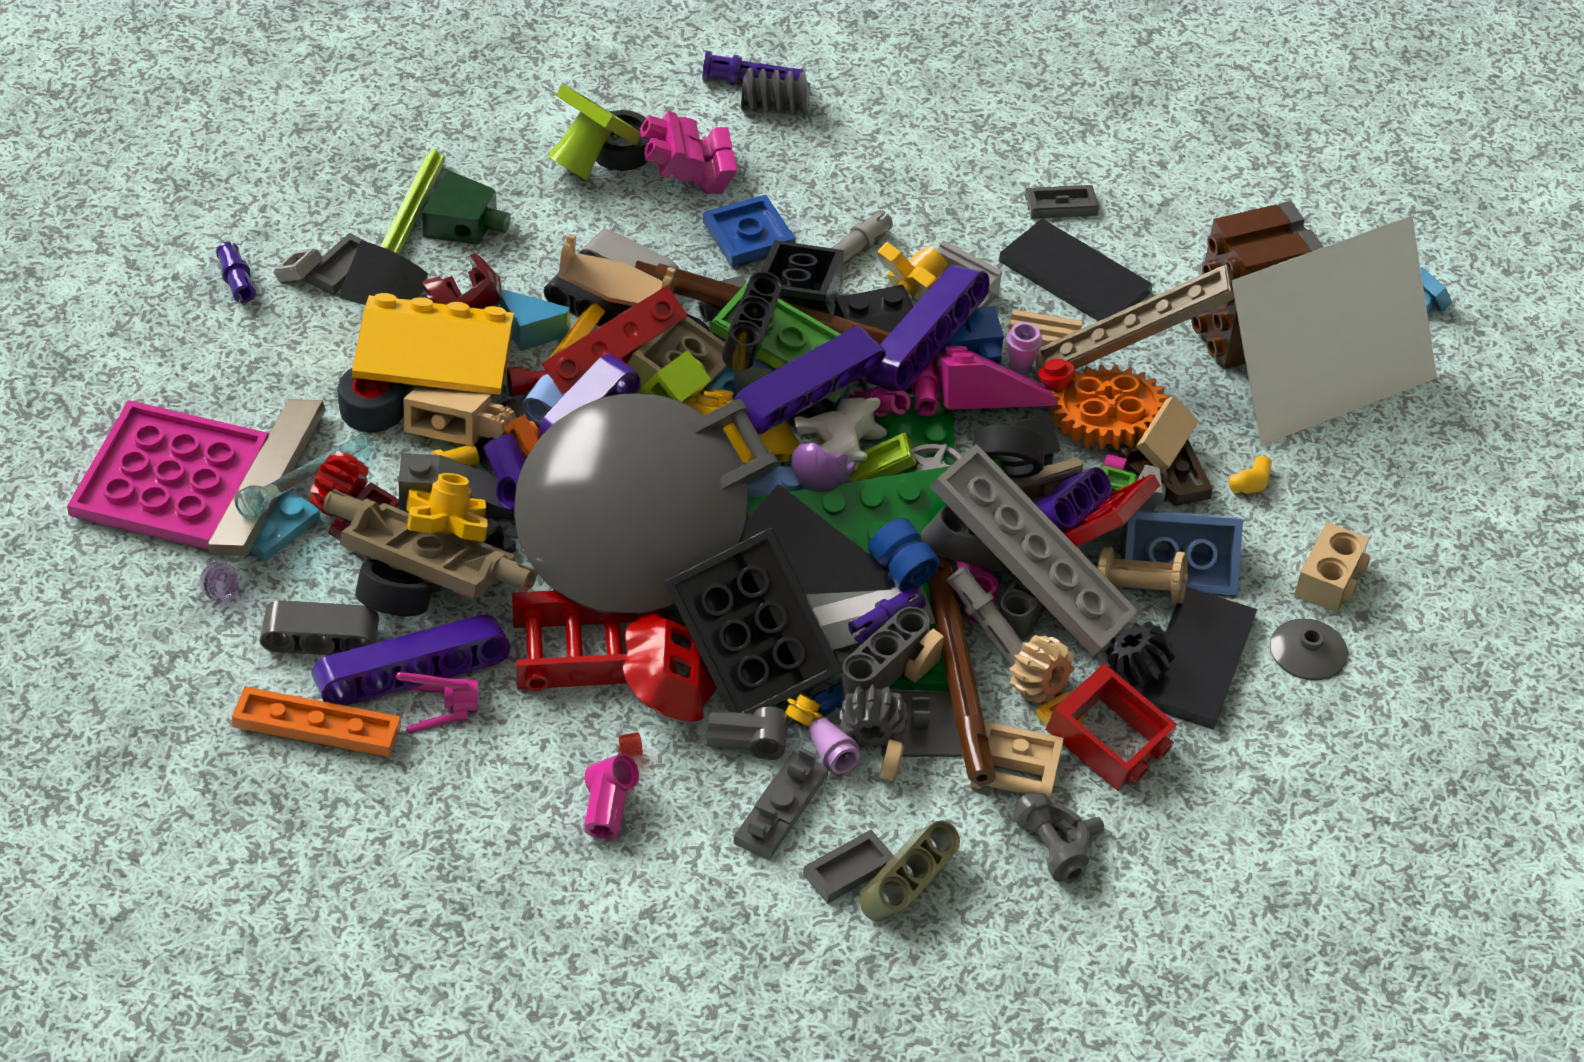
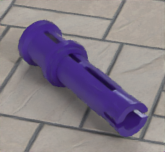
M706 50L702 80L707 81L709 78L728 80L730 84L735 85V83L738 84L739 81H743L747 69L752 68L754 78L758 77L761 69H765L768 79H771L775 70H779L781 80L785 79L788 71H792L794 81H797L801 72H804V69L742 61V57H739V55H734L733 57L712 55L711 51Z

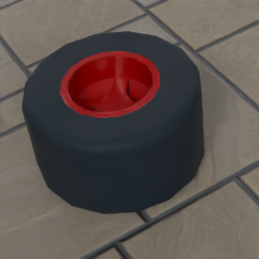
M352 368L347 370L340 378L337 387L339 411L342 420L353 429L369 433L386 431L397 425L404 416V384L352 378Z

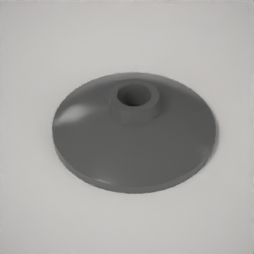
M1293 619L1281 624L1272 634L1270 641V651L1275 662L1287 673L1306 680H1322L1336 675L1344 667L1348 656L1347 646L1342 636L1331 626L1313 619Z

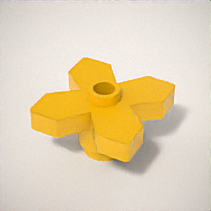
M888 242L877 251L880 261L890 270L887 274L890 283L893 286L903 284L909 298L915 297L918 301L944 273V269L948 266L945 258L930 246H927L924 250H918L910 260Z
M453 473L439 474L438 480L433 483L431 491L409 489L407 529L429 534L435 532L453 533L462 539L484 542L488 528L487 519L484 518L486 501L470 498L471 489L468 487L469 480Z

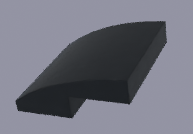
M361 240L342 285L340 299L366 305L369 295L375 296L379 293L392 294L396 296V299L404 300L420 298L423 290L421 282L427 280L428 273L395 252Z

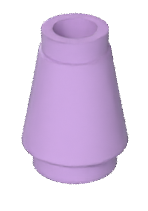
M1019 322L1007 333L1010 369L1019 374H1026L1031 370L1043 339L1036 325L1029 322Z
M818 718L811 723L808 733L813 740L823 765L829 767V771H833L836 774H845L851 771L860 759L857 742L827 718Z

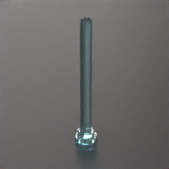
M359 434L264 487L249 485L238 491L234 499L238 512L246 519H254L267 511L272 499L317 475L320 465L325 463L326 458L330 454L339 451L344 454L354 455L370 445V437L367 434Z

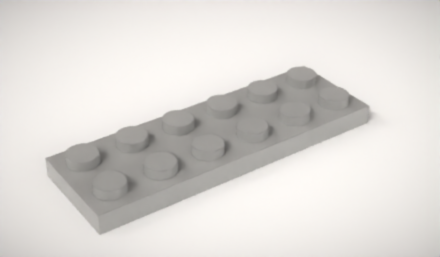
M977 444L929 486L1093 657L1138 612L1121 592Z

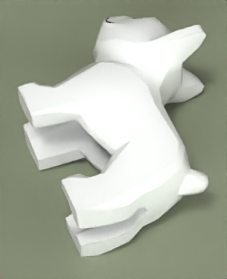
M878 398L840 399L836 411L823 413L812 418L801 416L794 418L798 435L808 433L819 434L818 438L799 441L800 444L804 441L815 443L826 453L832 455L844 452L848 456L847 465L853 461L855 464L854 470H856L860 462L867 459V454L860 449V438L872 440L880 439L887 435L886 429L877 424L874 419L873 412L879 407L880 400Z

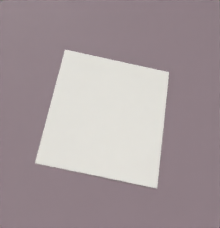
M1412 216L1231 280L1261 446L1437 378Z

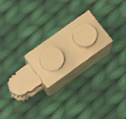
M418 385L404 398V432L473 446L481 437L499 438L505 434L503 427L516 419L514 410L508 408V406L504 407L500 404L491 403V395L485 393Z

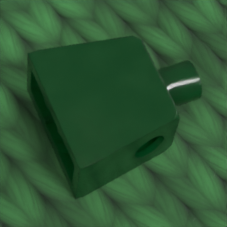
M447 171L422 211L423 237L478 245L488 229L506 233L510 225L511 214L497 210L496 191L493 188L452 171Z

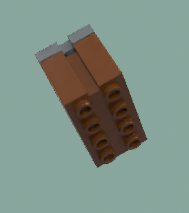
M1292 201L1213 219L1211 234L1207 238L1206 258L1202 263V275L1227 264L1232 270L1233 279H1237L1323 248L1324 246L1312 229L1307 230L1303 225L1305 219ZM1235 299L1191 318L1195 333L1201 334L1207 343L1210 356L1216 358L1223 369L1246 364Z

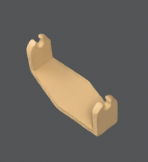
M572 234L567 235V241L563 244L560 256V278L609 302L630 306L638 304L667 285L673 292L676 269L668 267L667 274L664 276L663 281L625 262L575 253L576 236Z

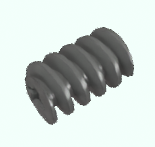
M748 68L743 77L741 110L746 101L749 102L752 111H755L759 102H762L765 112H769L772 104L775 103L778 113H782L785 105L788 104L791 114H795L799 105H802L804 115H808L810 82L807 81L805 72H801L798 80L794 81L792 71H788L785 79L781 80L779 70H775L771 79H768L765 69H761L758 77L754 78L752 68Z

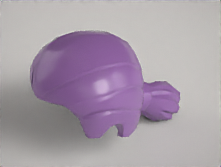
M807 441L802 442L793 451L791 458L792 471L798 482L805 489L815 492L829 491L837 488L842 483L852 482L849 477L854 471L855 464L851 461L847 465L848 456L846 453L842 452L832 455L826 453L817 444L807 443Z

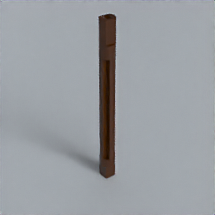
M638 260L635 268L661 281L666 276L668 267H671L661 263L653 265ZM671 267L676 269L672 293L720 308H724L742 288ZM782 300L840 334L855 326H861L878 344H881L891 333Z
M938 556L941 562L936 573L927 581L937 632L944 636L942 656L967 776L969 780L981 787L991 784L995 780L996 774L957 593L946 581L953 575L950 560Z

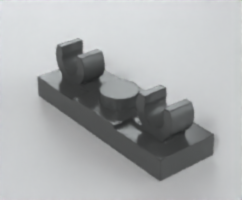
M804 748L799 750V754L793 751L734 835L733 844L770 861L828 776L829 767L816 762L817 755Z

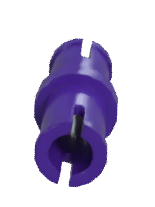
M223 242L216 249V256L222 266V278L225 283L229 284L234 300L238 302L240 299L241 303H247L256 295L255 287L252 285L249 277L251 274L249 265L246 261L242 260L239 248L235 243L231 246V242Z
M911 585L908 589L889 600L882 599L875 603L874 609L850 621L848 628L851 635L865 627V629L859 632V635L854 637L855 641L863 644L903 608H924L926 600L923 594L909 601L921 590L917 586Z

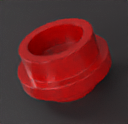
M1052 359L1045 363L1039 370L1038 375L1046 389L1057 391L1065 389L1073 383L1075 368L1072 363L1063 359Z

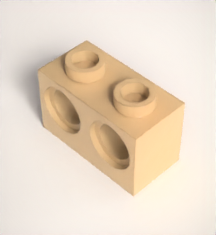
M1326 522L1300 572L1294 596L1338 612L1343 600L1350 602L1358 585V580L1354 579L1356 574L1363 577L1371 559V555L1365 553L1369 538Z

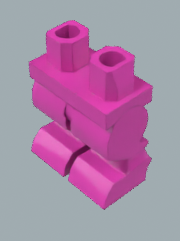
M668 111L663 119L648 115L640 128L641 138L649 140L644 151L645 160L658 164L659 173L662 177L670 178L673 175L674 178L680 181L692 180L693 186L701 187L706 194H722L738 171L734 152L731 150L733 147L728 127L711 129L709 135L704 140H700L695 120L688 117H678L677 113Z

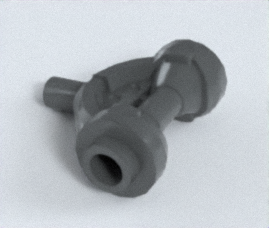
M1034 792L1027 793L1019 798L1012 814L1019 827L1026 831H1033L1042 838L1049 849V857L1047 858L1048 871L1055 881L1070 883L1084 875L1089 862L1087 852L1090 836L1104 831V823L1100 817L1082 821V818L1077 813L1062 805L1052 803L1046 794ZM1054 827L1067 835L1068 843L1062 841Z

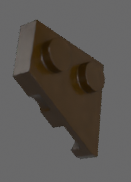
M1187 439L1171 466L1160 472L1161 483L1166 488L1165 497L1175 505L1211 499L1213 490ZM1136 445L1133 448L1124 447L1119 450L1118 457L1127 459L1125 467L1138 477L1145 465L1154 466Z

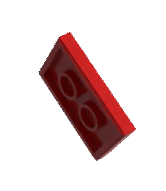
M1150 474L1112 492L1109 498L1075 527L1062 533L1077 547L1122 526L1161 485L1156 476Z

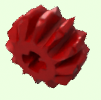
M337 451L334 454H330L326 458L325 463L320 465L317 475L314 476V484L310 488V503L321 510V513L330 517H339L335 514L327 513L323 509L324 500L330 491L332 492V490L336 489L341 493L356 498L368 483V467L363 462L357 460V457Z

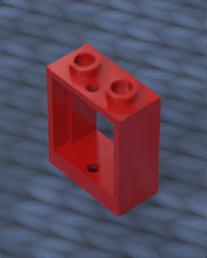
M1103 663L1054 709L1045 730L1053 736L1064 738L1063 745L1119 791L1129 780L1136 784L1149 769L1150 765L1147 763L1153 757L1159 761L1168 753L1174 744L1170 737L1177 724ZM1099 700L1149 741L1127 763L1078 722Z

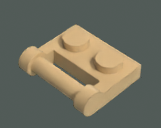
M985 721L994 766L1043 776L1042 781L995 772V780L986 786L1021 794L1031 792L1044 793L1051 800L1064 738ZM972 781L970 782V787L982 789L983 787L978 786Z

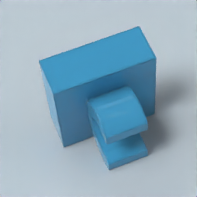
M1421 267L1427 314L1432 311L1434 304L1440 310H1445L1453 303L1446 287L1426 269Z

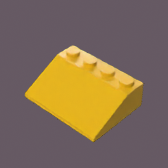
M379 293L375 296L369 295L363 312L351 377L501 395L511 351L514 313L506 312L505 309L495 306L478 309L470 308L469 305L462 302H451L445 305L433 303L432 300L427 298L404 300L396 299V296L388 293Z

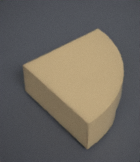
M932 629L921 639L919 643L924 648L914 661L908 660L904 676L916 683L940 661L944 639L942 634Z

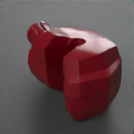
M473 253L469 256L472 270L468 272L473 288L464 294L460 292L452 276L441 279L440 276L421 282V285L426 292L425 297L432 300L433 303L448 305L451 302H462L469 305L470 308L484 309L500 305L501 279L483 258Z

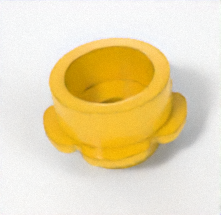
M799 694L797 700L793 698L787 700L790 704L785 713L810 727L813 721L823 717L818 712L821 704L805 695Z

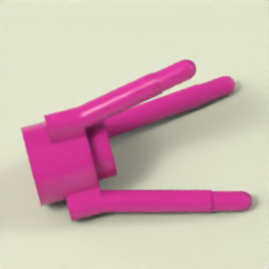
M404 672L396 674L398 680L424 684L407 690L444 692L445 709L452 708L453 710L452 713L406 727L407 733L426 730L453 721H468V712L478 711L477 680L449 679Z

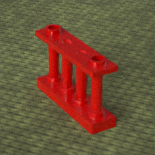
M667 285L542 362L546 372L538 376L536 381L538 382L543 375L548 374L561 395H564L602 356L613 354L628 364L633 353L642 345L688 316Z
M554 590L512 592L513 628L526 629L527 659L516 660L517 690L541 691L546 688L627 684L623 671V664L627 659V654H623L620 623L634 622L642 615L614 612L610 615L595 612L581 607L579 603L562 594H558ZM670 608L659 611L660 614L669 620ZM604 624L607 655L583 656L581 625ZM565 626L567 657L543 658L541 627ZM670 659V670L676 674L677 661Z

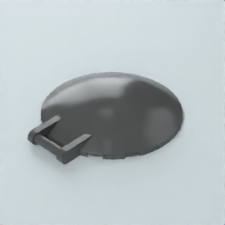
M639 393L619 394L584 404L555 422L540 437L526 458L519 475L514 501L515 522L520 543L532 567L537 570V574L555 592L579 603L581 607L612 615V612L643 615L676 606L664 581L740 543L747 521V485L771 473L780 464L774 453L768 452L747 416L748 408L743 400H733L709 414L703 415L696 409L667 397ZM731 423H734L754 457V460L745 465L723 430L724 427Z

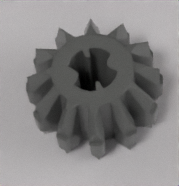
M872 684L870 689H865L857 686L855 692L847 693L845 700L842 702V710H840L839 716L840 729L845 731V734L853 740H857L859 747L865 744L872 745L874 749L880 744L887 747L889 739L895 741L902 740L905 726L908 723L907 704L902 701V694L890 693L889 687L877 689Z

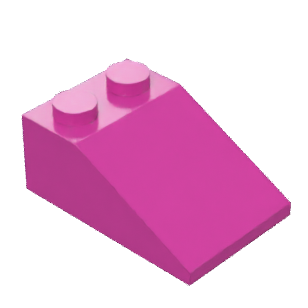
M965 346L945 347V352H939L935 356V374L940 382L937 398L941 399V402L948 410L1057 406V398L1041 383L972 351H967Z

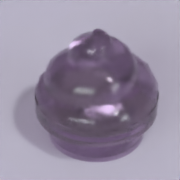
M215 561L202 570L199 582L204 595L217 601L218 599H228L236 593L239 586V577L233 566L223 561Z

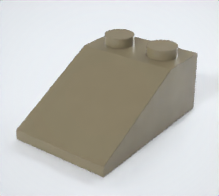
M687 317L642 345L633 353L627 364L641 375V385L638 392L658 371L687 350L695 359L703 364L706 373L712 379L698 394L702 395L704 391H710L728 369V366L722 359L725 343L690 317Z

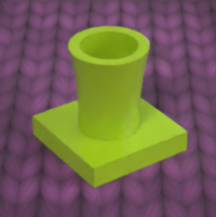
M562 84L555 96L580 112L561 140L547 156L576 175L588 180L595 161L611 132L636 146L641 139V133L594 101Z

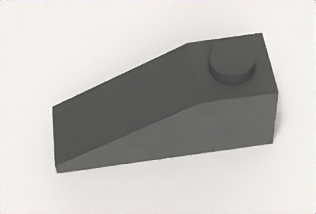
M401 453L398 480L400 510L409 513L407 511L409 489L431 491L432 485L438 480L439 474L453 473L469 480L470 498L486 501L485 516L514 518L512 509L501 507L497 500L496 487L499 480L496 476L441 455Z

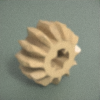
M1034 635L1029 643L1023 642L1021 652L1018 655H1014L1016 658L1015 664L1009 669L1013 674L1010 685L1016 689L1017 693L1021 694V697L1031 702L1047 703L1052 701L1055 696L1062 695L1065 684H1070L1068 681L1069 675L1075 670L1071 665L1074 654L1068 651V647L1063 645L1062 641L1054 637Z

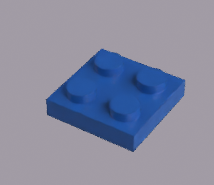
M767 195L703 212L705 227L731 267L767 257L774 240L795 243L794 235Z

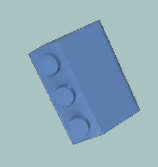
M1137 510L1122 525L1121 559L1173 563L1177 552H1186L1188 560V581L1186 587L1209 594L1237 595L1243 519L1234 516Z

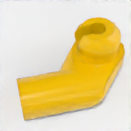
M1258 456L1254 459L1252 469L1241 470L1239 474H1232L1229 478L1230 490L1235 494L1241 492L1253 494L1264 491L1267 487L1272 467L1271 459L1266 456Z

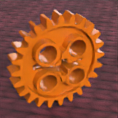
M1099 364L1097 371H1093L1090 367L1085 366L1084 374L1075 371L1073 383L1069 387L1052 393L1057 398V406H1050L1051 418H1054V427H1061L1062 435L1072 433L1073 442L1083 438L1085 439L1086 447L1096 442L1099 443L1101 450L1107 444H1112L1116 450H1119L1120 443H1125L1130 448H1133L1134 440L1140 441L1165 400L1168 399V395H1164L1163 386H1156L1157 379L1145 380V372L1134 375L1132 374V367L1127 368L1123 372L1119 371V367L1116 364L1111 370H1106L1103 364Z

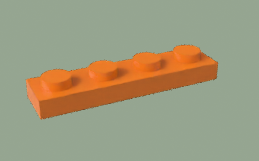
M244 686L232 715V724L234 728L390 758L401 729V716Z

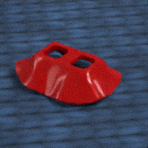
M659 612L643 614L627 627L625 633L627 659L623 664V671L630 690L640 702L663 717L684 722L702 720L704 718L703 709L705 704L714 694L717 687L687 627L666 619ZM671 634L690 641L691 650L674 644L671 640ZM670 659L688 666L690 669V679L673 673L669 667Z

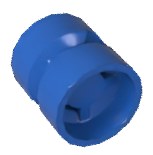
M899 518L886 524L872 537L868 545L869 552L883 568H890L888 576L901 592L908 589L911 585L917 587L923 585L936 573L941 563L927 543L921 542V535L906 518Z

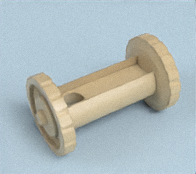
M1104 546L1102 548L1098 570L1114 586L1171 591L1173 603L1183 602L1188 581L1186 552H1177L1173 563L1115 559L1112 547Z

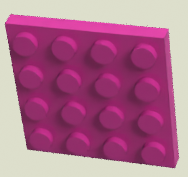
M128 400L67 504L68 515L209 550L208 542L269 433Z

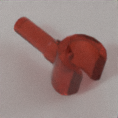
M636 732L621 735L619 737L618 754L624 753L630 757L642 756L643 749L640 734Z

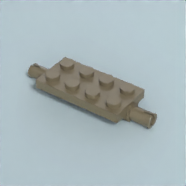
M336 489L332 490V492L330 491L324 500L323 509L325 512L351 521L350 526L341 531V546L354 550L360 556L371 557L384 562L395 570H403L421 577L427 583L446 587L455 591L459 596L474 599L498 581L517 587L524 592L531 589L535 583L537 570L515 562L516 555L481 541L462 539L453 533L435 532L429 534L410 531L407 529L409 513L383 503L378 506L374 501L369 499L361 501Z

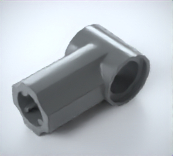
M762 707L757 709L754 714L710 710L707 746L750 750V753L758 759H779L784 755L786 749L788 715L776 707Z

